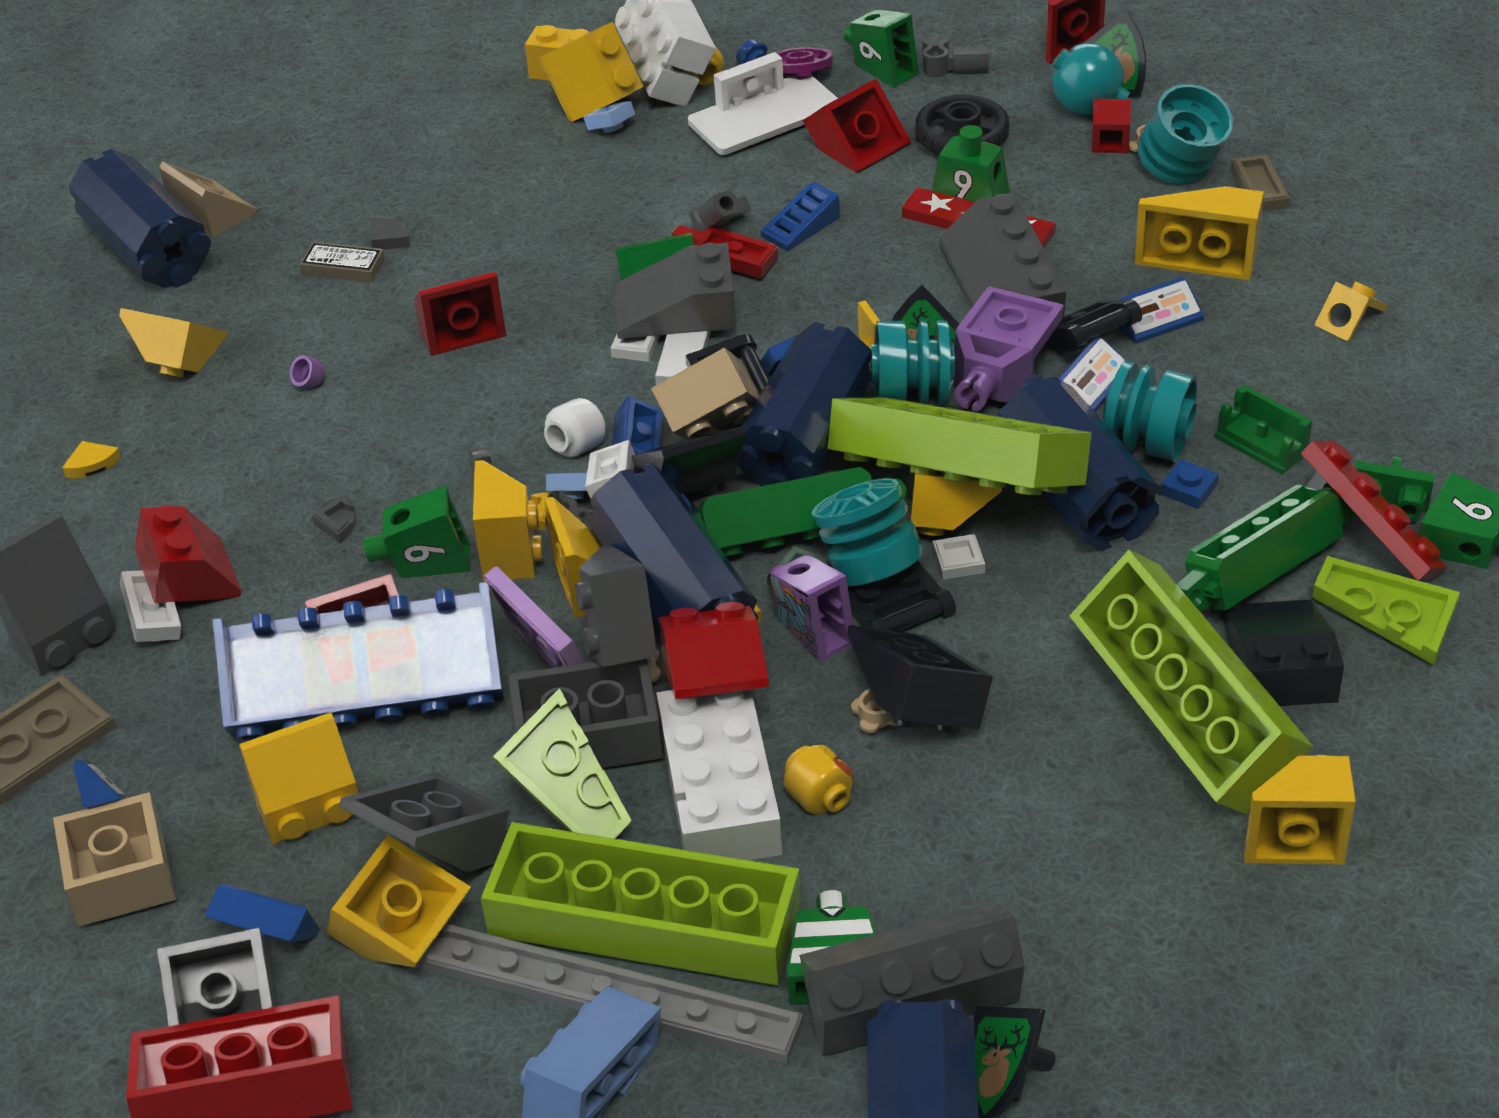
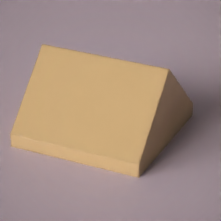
M163 161L160 164L159 170L164 187L204 225L205 233L211 237L252 216L258 210L214 180Z

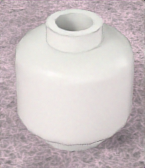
M583 398L573 399L553 408L547 414L545 420L544 436L548 445L560 455L569 458L579 456L597 447L603 441L606 432L604 417L598 407L591 401Z

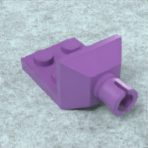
M988 286L955 330V375L953 385L956 386L955 398L963 408L968 409L971 402L976 399L972 405V411L982 409L987 403L988 398L1000 402H1008L1022 386L1023 382L1030 376H1033L1034 359L1063 319L1064 305Z

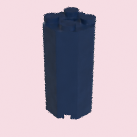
M109 149L102 152L104 157L97 160L93 157L83 160L69 184L70 193L76 202L74 204L75 210L82 219L142 280L164 288L173 284L176 287H180L189 283L193 275L197 274L210 251L211 240L205 233L204 225L135 158Z
M814 322L795 336L742 427H744L746 436L738 467L759 486L820 475L833 451L827 449L832 398H862L872 377V369L869 368V363L872 360L871 349L848 327L836 326L833 331L823 329L826 325L824 323Z
M1040 375L1030 376L996 414L998 417L1092 432L1086 485L1068 486L1067 493L1042 491L1084 543L1101 551L1112 548L1109 541L1124 537L1128 542L1138 538L1159 515L1160 505L1155 501V495L1161 496V486L1071 385L1054 376L1044 379Z
M653 463L641 465L645 472L634 474L631 468L619 471L593 493L590 503L594 507V512L591 514L587 511L585 521L603 546L612 545L645 566L651 615L658 626L659 617L670 616V612L673 610L694 608L698 612L716 610L717 605L727 602H739L744 606H750L758 620V615L754 610L757 603L755 596L669 477Z
M950 999L937 1002L887 1000L878 1006V1015L867 1021L868 1118H979L974 1020L963 1014V1006L959 1002Z

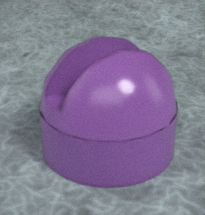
M300 355L292 362L290 379L295 386L309 389L318 387L324 381V366L316 358Z

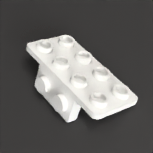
M776 52L714 74L716 105L689 115L688 125L718 154L726 155L804 125L803 120L838 98L812 75L802 77L794 75L783 79L782 58Z

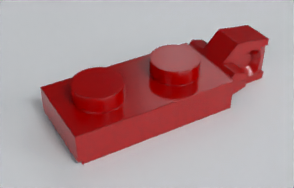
M678 225L672 233V236L693 232L696 246L706 243H728L731 270L757 278H762L778 258V247L775 244L716 227H708L706 231H700Z

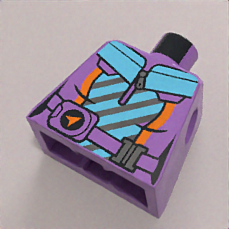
M810 555L801 556L786 565H777L771 569L767 576V584L773 589L779 622L819 662L851 646L847 631L849 625H853L846 575Z

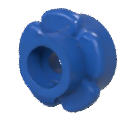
M752 39L747 40L738 49L736 60L741 65L767 55L768 47L763 42L758 43Z

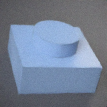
M627 101L609 104L587 114L583 118L587 130L602 128L604 133H609L624 127L623 121L634 116L635 111L632 102Z
M587 473L546 474V491H559V499L562 496L584 499V491H587L585 487Z

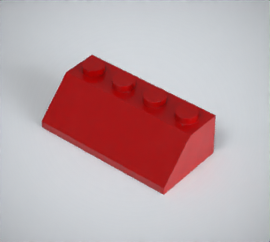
M339 995L131 1033L126 1101L131 1118H308L318 1115L328 1116L339 1111L353 1109L351 1071Z

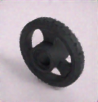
M959 94L945 96L925 105L916 117L915 131L919 142L924 147L940 155L951 138L960 136V129L968 125L978 126L982 129V134H987L982 136V142L1001 146L1009 135L1010 121L1007 112L998 103L980 96ZM937 118L944 119V132L939 134L934 133L928 127Z

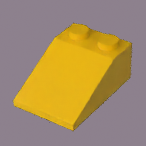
M1224 186L1140 199L1134 264L1251 280L1258 253L1264 191Z

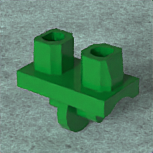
M1394 455L1392 466L1356 460L1355 468L1360 473L1364 472L1371 476L1381 487L1379 494L1389 504H1394L1401 508L1412 522H1416L1422 512L1428 511L1435 474L1401 468L1403 459L1401 456Z

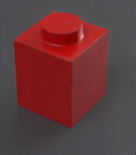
M1094 99L1092 153L1129 154L1131 100Z

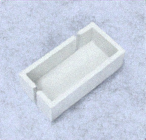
M627 0L624 7H620L616 14L615 25L649 97L686 106L699 83V79L696 76L675 71L672 66L703 75L716 49L691 0Z
M751 689L675 699L672 690L656 692L661 736L683 850L743 860L782 855L780 816Z

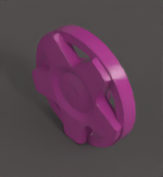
M802 47L776 52L782 58L783 74L794 73L802 77L810 76L812 71L832 68V52L824 48Z

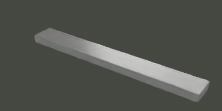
M450 924L444 926L421 960L414 967L580 1010L585 1002H591L606 986H610L661 1007L659 1031L784 1064L789 1062L804 1023L802 1013Z

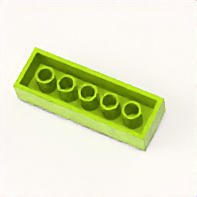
M886 397L832 398L827 449L844 452L845 460L868 462L869 457L877 459L876 465L881 467L902 468L903 463L910 465V472L934 475L937 470L944 472V478L948 480L970 481V477L979 479L980 486L1005 488L1006 484L1015 485L1016 493L1041 495L1042 491L1067 493L1068 486L1086 485L1092 432Z
M1128 549L1069 616L1216 803L1244 814L1250 813L1252 793L1297 756H1305L1313 747L1160 564Z
M511 822L481 896V903L487 933L490 935L778 986L792 940L795 916L801 909L800 873L798 868Z

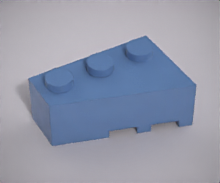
M606 986L591 1002H585L577 1017L565 1029L560 1028L553 1036L551 1043L537 1057H531L526 1063L520 1079V1084L524 1087L522 1118H602V1113L615 1093L623 1097L626 1096L657 1048L661 1007L610 986Z

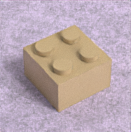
M726 348L713 353L651 388L673 433L685 440L719 431V429L732 422L735 425L744 423L760 397L743 362Z
M150 792L53 818L64 890L78 927L176 900L163 832Z

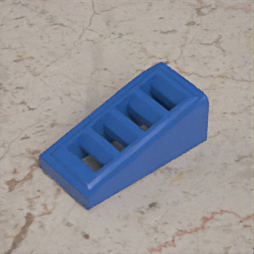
M817 182L809 184L760 231L761 237L788 252L840 218L839 196ZM785 228V229L789 230L791 233L788 234V233H786L785 231H783L782 229Z

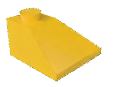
M124 308L120 309L119 314L144 360L161 365L159 373L183 377L185 370L198 373L224 341L228 333L227 331L188 321Z
M937 470L934 475L914 473L910 521L918 527V533L942 536L944 535V529H956L1002 492V488L980 486L979 479L970 477V481L948 480L944 478V472Z
M554 497L544 499L554 564L574 618L585 616L586 612L585 610H580L575 594V584L581 582L579 568L603 545L592 530Z

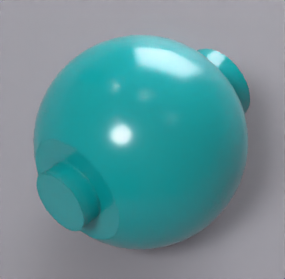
M1082 43L1075 45L1070 51L1064 48L1051 65L1056 69L1052 75L1054 94L1059 103L1074 114L1093 116L1094 99H1127L1130 94L1129 91L1123 88L1124 71L1120 60L1110 49L1103 45Z

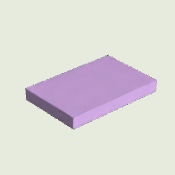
M497 566L484 575L485 582H488L493 596L511 627L552 668L585 663L573 640Z

